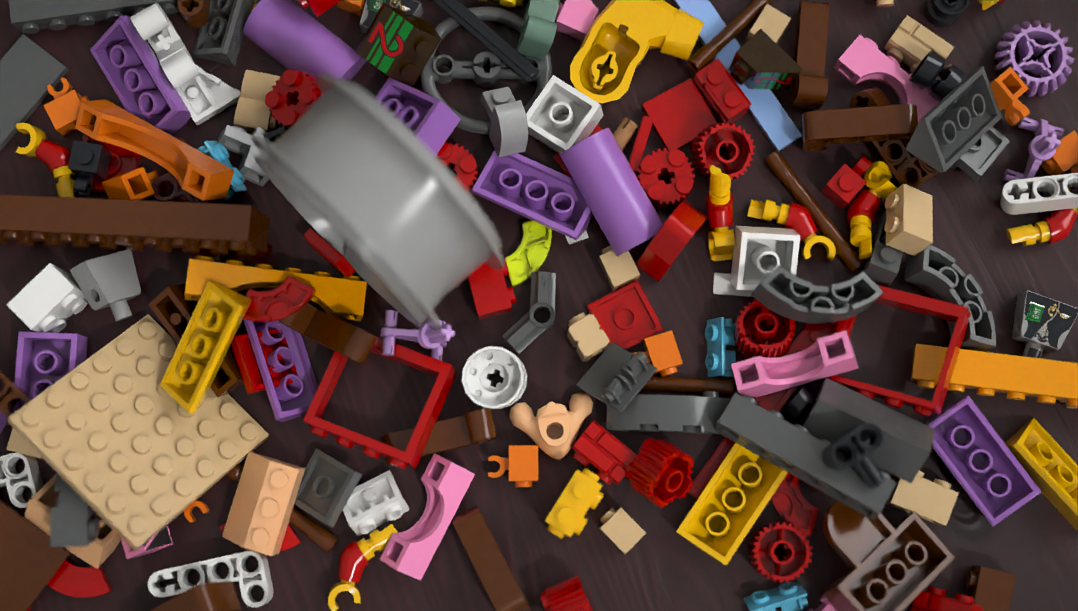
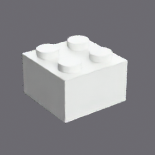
M553 75L526 113L528 134L562 154L567 149L590 136L603 117L601 104Z
M736 226L730 279L732 285L736 290L754 291L780 265L796 276L800 235L795 230L788 228Z
M49 263L7 306L31 330L59 333L66 326L67 323L65 321L73 313L78 314L88 302L75 279L67 271Z

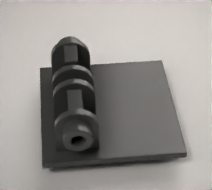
M612 342L576 386L622 413L657 371V368L646 362L648 358L644 353L639 351L637 354H632Z

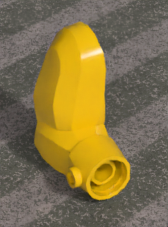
M611 0L589 27L579 51L574 56L570 65V80L576 90L597 103L618 100L628 91L634 71L644 59L648 49L658 48L661 49V53L688 61L704 22L681 8L678 10L664 0Z

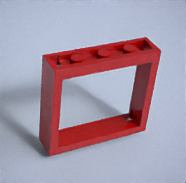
M877 285L884 293L875 301L876 303L956 323L932 401L842 377L838 374L826 378L872 400L874 397L885 399L884 404L901 409L902 405L913 407V412L930 417L931 413L940 415L971 316L968 307ZM857 315L839 321L835 333L847 331L850 338Z
M375 336L377 340L370 352L437 377L404 452L321 419L348 360L347 357L334 352L303 420L311 428L309 432L324 439L327 434L337 438L336 443L352 449L353 445L363 448V454L377 460L380 455L390 459L389 464L405 470L406 466L416 469L457 375L453 365L398 344L394 346V356L382 355L383 339Z

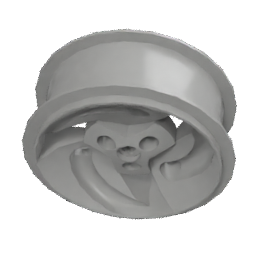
M320 73L316 76V83L322 93L321 96L286 134L272 144L260 135L254 134L251 137L253 144L259 151L254 156L255 160L271 182L326 242L347 259L356 272L382 298L417 327L426 323L431 328L439 330L442 325L433 310L446 294L483 263L496 270L501 269L505 265L503 256L499 251L502 247L500 238L480 207L458 180L394 114L373 96L348 79H335L326 73Z

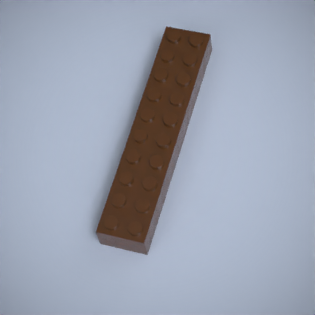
M0 195L1 245H6L8 240L16 241V244L34 246L35 242H44L43 245L50 247H61L62 243H71L72 247L85 249L89 248V244H99V248L116 250L117 245L126 246V249L133 251H144V247H154L155 251L172 252V248H182V252L199 254L200 249L210 250V253L217 255H228V251H239L238 254L243 256H256V252H267L270 218L252 205Z

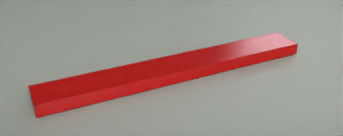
M838 322L826 324L806 323L791 343L785 356L807 349L818 338L835 334ZM797 386L753 399L763 409L767 411L770 409L779 413ZM724 437L692 482L693 487H690L689 492L695 499L698 500L734 446V441Z

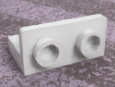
M390 470L355 487L343 509L349 526L357 536L371 533L377 526L387 521L396 520L403 513L409 511L408 504L404 500Z

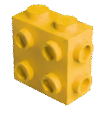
M586 468L582 472L575 471L545 522L550 524L547 528L548 531L563 539L565 534L571 537L573 533L577 535L581 533L588 519L584 518L589 507L595 510L604 495L600 492L602 485L598 483L599 476Z

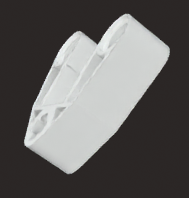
M154 3L130 17L143 40L147 39L154 49L163 71L175 89L200 75L183 41L158 3Z

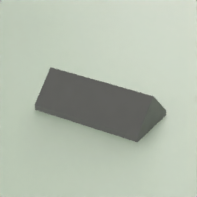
M211 0L208 22L199 29L192 55L235 66L244 36V26L250 15L254 0Z
M984 66L978 67L919 120L905 149L940 173L947 171L1002 118Z
M825 378L803 427L809 430L810 435L819 440L825 439L834 442L850 430L865 423L877 425L883 434V441L870 457L879 469L908 483H912L931 453L935 429ZM861 431L860 440L864 445L868 446L870 438L865 432Z

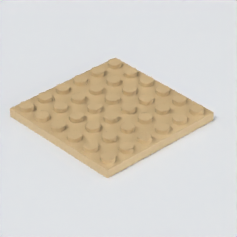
M149 314L8 418V423L135 552L245 459L249 452H253L266 441L269 436L229 394L217 397L210 388L202 405L193 414L188 413L159 385L178 344Z

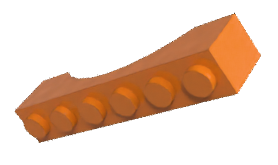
M106 99L81 102L75 129L97 141L125 148L156 162L177 179L183 190L202 201L227 197L234 174L233 169Z

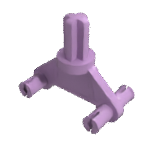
M1026 117L1021 119L1018 128L1033 131L1035 135L1034 139L1029 143L1028 151L1030 155L1026 170L1022 174L1006 169L1004 173L1006 176L1003 177V180L1012 181L1035 178L1034 176L1042 161L1049 160L1054 156L1056 148L1060 146V139L1062 138L1064 128L1049 125L1048 121L1044 119H1039L1038 121Z
M386 310L385 328H381L380 335L384 337L382 355L394 356L395 338L419 342L422 347L432 349V358L442 361L443 348H446L447 342L455 335V331L451 330L450 324L440 321L442 327L439 330L431 328L426 323H423L418 330L396 329L398 311Z

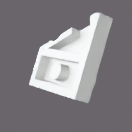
M196 65L200 75L177 87L176 90L198 126L238 102L240 91L225 84L221 79L205 72Z

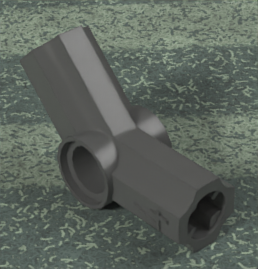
M531 272L530 311L502 335V338L518 355L554 324L556 273ZM540 309L548 311L550 314L549 321L538 323L534 319L535 312Z

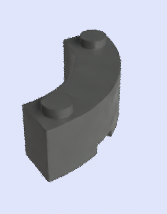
M932 245L926 247L916 256L906 254L904 281L918 286L932 299L968 307L971 316L960 349L985 352L996 347L993 315L991 311L987 312L981 297L983 291L970 273L966 275L955 264V258ZM947 321L951 338L956 323Z
M780 265L757 286L751 295L768 309L786 318L804 323L826 324L846 320L861 313L872 305L884 292L863 271L845 282L832 284L831 286L812 285V282L794 276Z
M702 392V396L636 395L622 413L607 405L606 430L620 432L665 431L719 434L715 431L717 423L731 399L719 398V392Z
M57 473L54 490L59 493V498L56 501L55 507H51L50 547L88 546L99 535L100 525L99 520L96 519V512Z

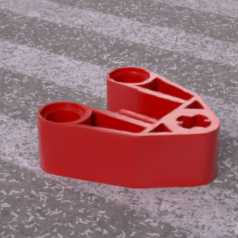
M686 200L682 201L648 245L636 266L659 282L708 217Z

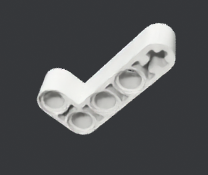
M1078 173L1009 181L1002 190L1001 208L1006 213L1013 215L1078 208V194H1073L1068 190L1071 187L1078 188ZM1047 191L1051 194V197H1042L1038 192Z
M10 453L0 456V488L7 486L9 498L17 507L27 508L28 502L23 499L25 488L29 487L31 489L33 497L44 485L35 457L21 453ZM19 459H22L25 463V468L19 474L16 471L15 465Z
M253 550L160 570L153 573L148 581L149 591L158 598L181 594L194 586L204 583L239 581L242 599L250 607L263 606L273 597V585L266 555ZM251 555L255 556L259 562L255 572H251L246 568V560ZM221 562L226 563L229 567V574L225 579L217 574V566ZM191 569H196L200 574V580L196 585L191 584L188 580V573ZM177 578L178 584L160 587V581ZM255 585L261 586L264 590V597L261 601H256L252 598L251 590Z

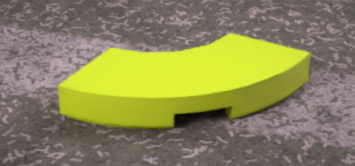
M533 220L522 223L523 237L521 244L513 254L505 258L512 287L528 280L531 277V272H537L543 265L550 250L552 229Z

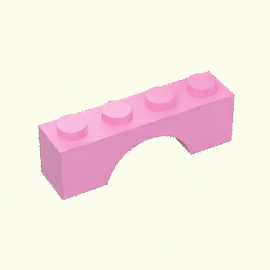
M566 0L564 4L559 3L555 18L557 31L583 42L589 27L598 17L599 9L591 0Z
M861 35L855 39L833 67L853 85L868 80L881 81L889 85L898 95L900 105L913 104L917 106L918 122L939 103V101L929 95L928 89H920L909 81L912 74L905 72L895 58L883 54L878 50V46L873 40L864 38Z
M847 331L818 338L807 349L792 355L775 358L757 356L731 364L738 392L741 396L747 395L751 398H757L859 368Z
M434 453L421 478L427 492V503L421 518L410 529L393 533L379 560L395 570L421 581L475 474Z

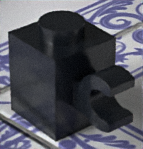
M73 141L68 169L78 176L74 184V191L78 192L79 195L91 196L94 179H107L112 153L103 145Z

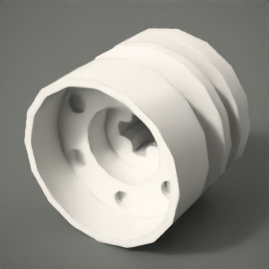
M489 346L477 350L468 358L463 368L462 383L466 394L473 402L485 408L503 409L512 406L522 397L527 387V372L517 355L502 347ZM497 371H500V376L504 378L503 383H497L496 387H494L493 381L489 380L491 374L495 375Z

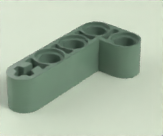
M528 0L516 49L521 55L542 61L545 60L556 34L557 23H555V18L560 0Z

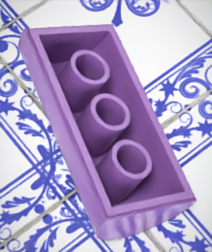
M261 0L250 13L244 26V35L288 70L303 71L314 77L320 73H326L335 79L346 78L351 81L367 62L353 48L291 0Z
M120 16L90 51L126 111L171 135L187 123L191 113L169 81L148 42L143 40L135 28L130 16Z
M609 128L591 135L560 154L616 256L623 254L658 233L663 223Z
M969 396L955 401L943 409L940 415L936 414L925 423V425L935 429L932 443L933 449L992 527L1041 493V490Z

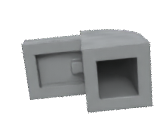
M509 87L482 92L481 101L491 120L489 138L498 157L525 152L528 141V122L521 100H515Z
M227 125L219 135L217 142L223 144L226 149L242 155L238 170L242 173L244 179L263 187L269 178L255 160L254 156L259 151L253 144L251 137L256 134L264 138L267 132L257 127L252 134H248L241 127Z

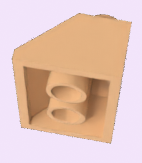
M249 452L222 537L243 548L265 555L274 556L279 554L305 468Z
M57 474L28 501L24 516L26 520L48 537H50L51 507H55L56 501L59 498V493L54 490ZM96 513V519L99 520L100 525L99 535L96 537V540L88 546L63 548L98 569L116 549L121 538Z

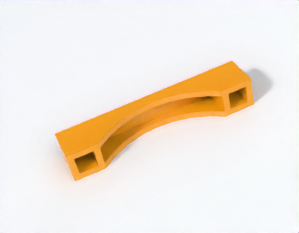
M198 256L196 260L189 259L185 300L199 301L208 280L238 293L243 290L256 288H276L282 285L288 276H291L317 290L310 301L321 307L326 313L339 319L360 322L364 313L367 282L360 281L359 277L352 275L349 278L343 276L342 279L331 277V274L327 272H314V275L303 274L302 270L297 268H285V271L273 270V266L267 264H256L255 267L244 266L243 262L236 260L218 263L214 262L213 258Z

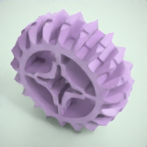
M1040 20L1034 21L1032 25L1029 21H1025L1021 24V27L1019 25L1013 26L1010 32H1006L1002 36L1003 41L997 44V49L1000 52H997L994 58L1000 61L996 65L995 70H1003L1004 72L1011 67L1029 88L1027 90L1028 97H1033L1036 92L1039 96H1044L1047 91L1054 92L1058 85L1065 83V76H1068L1072 70L1069 65L1074 60V58L1068 56L1072 52L1073 47H1065L1064 45L1068 41V37L1061 39L1058 36L1060 29H1056L1054 32L1051 31V23H1046L1041 27ZM1015 46H1017L1019 49L1017 51L1020 56L1019 63H1016L1015 61ZM1049 54H1051L1053 59L1052 72L1049 69L1051 67L1048 61ZM1039 55H1042L1036 61L1031 60L1028 63H1026V61L1030 59L1032 56L1037 57ZM1024 72H1029V73H1031L1034 77H1031V76L1025 74Z

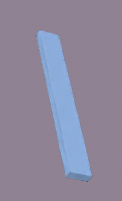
M673 0L678 9L681 8L704 22L698 36L703 45L709 43L726 26L709 0ZM735 37L713 59L714 61L719 59L729 74L731 73L729 67L736 52L741 48ZM738 84L752 104L749 108V113L775 151L784 149L802 136L770 89H748L744 84Z

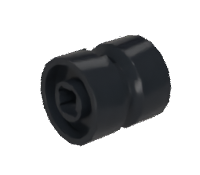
M926 0L923 9L925 18L936 27H948L955 23L960 15H962L968 7L970 0Z
M930 50L914 70L909 81L920 89L928 88L929 95L940 102L959 85L965 72L954 64L946 65L944 57L934 50Z
M803 384L786 402L780 412L792 423L798 421L799 425L803 426L810 410L805 416L800 411L807 403L813 406L817 393L806 384Z

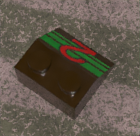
M383 3L356 52L387 76L414 86L441 38L431 23Z
M760 28L736 52L729 70L731 71L732 78L738 84H744L748 89H789L796 81L802 68Z

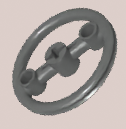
M486 6L468 8L481 20L496 21L506 24L519 33L521 32L523 18L510 11ZM448 16L435 28L441 38L440 42L448 33L461 26L451 16ZM435 49L420 74L424 93L441 100L461 118L456 127L472 133L489 134L491 120H477L455 111L441 97L435 82L446 84L453 78L472 79L477 86L482 88L494 86L498 79H518L524 85L537 83L535 93L524 106L525 113H527L551 79L552 65L549 52L544 61L525 56L539 70L537 77L528 83L503 61H500L492 52H481L474 58V61H455L449 55L443 54L435 57ZM444 65L449 67L450 71L448 73H440L436 68ZM483 67H488L490 73H485Z

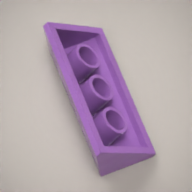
M494 150L472 189V193L574 240H577L586 231L593 215L573 178L518 153L498 157L496 150Z
M243 319L275 419L280 422H286L306 415L318 389V384L301 334L279 321L253 322ZM268 329H278L279 333L276 334V338L269 334ZM257 331L262 332L263 336L260 339L267 345H274L286 337L289 349L279 347L269 353L267 358L269 367H275L272 369L273 371L281 373L291 368L294 364L298 376L289 374L281 378L279 386L274 388L256 333ZM277 353L283 357L285 361L284 366L279 363ZM287 379L293 380L292 384L286 386Z

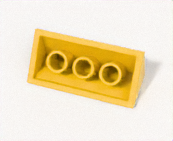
M208 280L159 384L188 413L193 414L202 405L251 302V299L211 280Z
M1033 417L1008 439L1005 444L1041 490V493L1078 532V465Z
M735 443L676 532L701 551L727 566L788 472Z

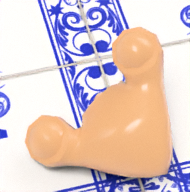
M578 392L573 394L568 402L569 411H567L566 406L563 404L548 402L546 406L537 410L536 417H534L533 410L527 403H516L510 408L509 419L513 426L525 432L543 452L560 461L570 451L583 422L592 413L593 401L590 395Z

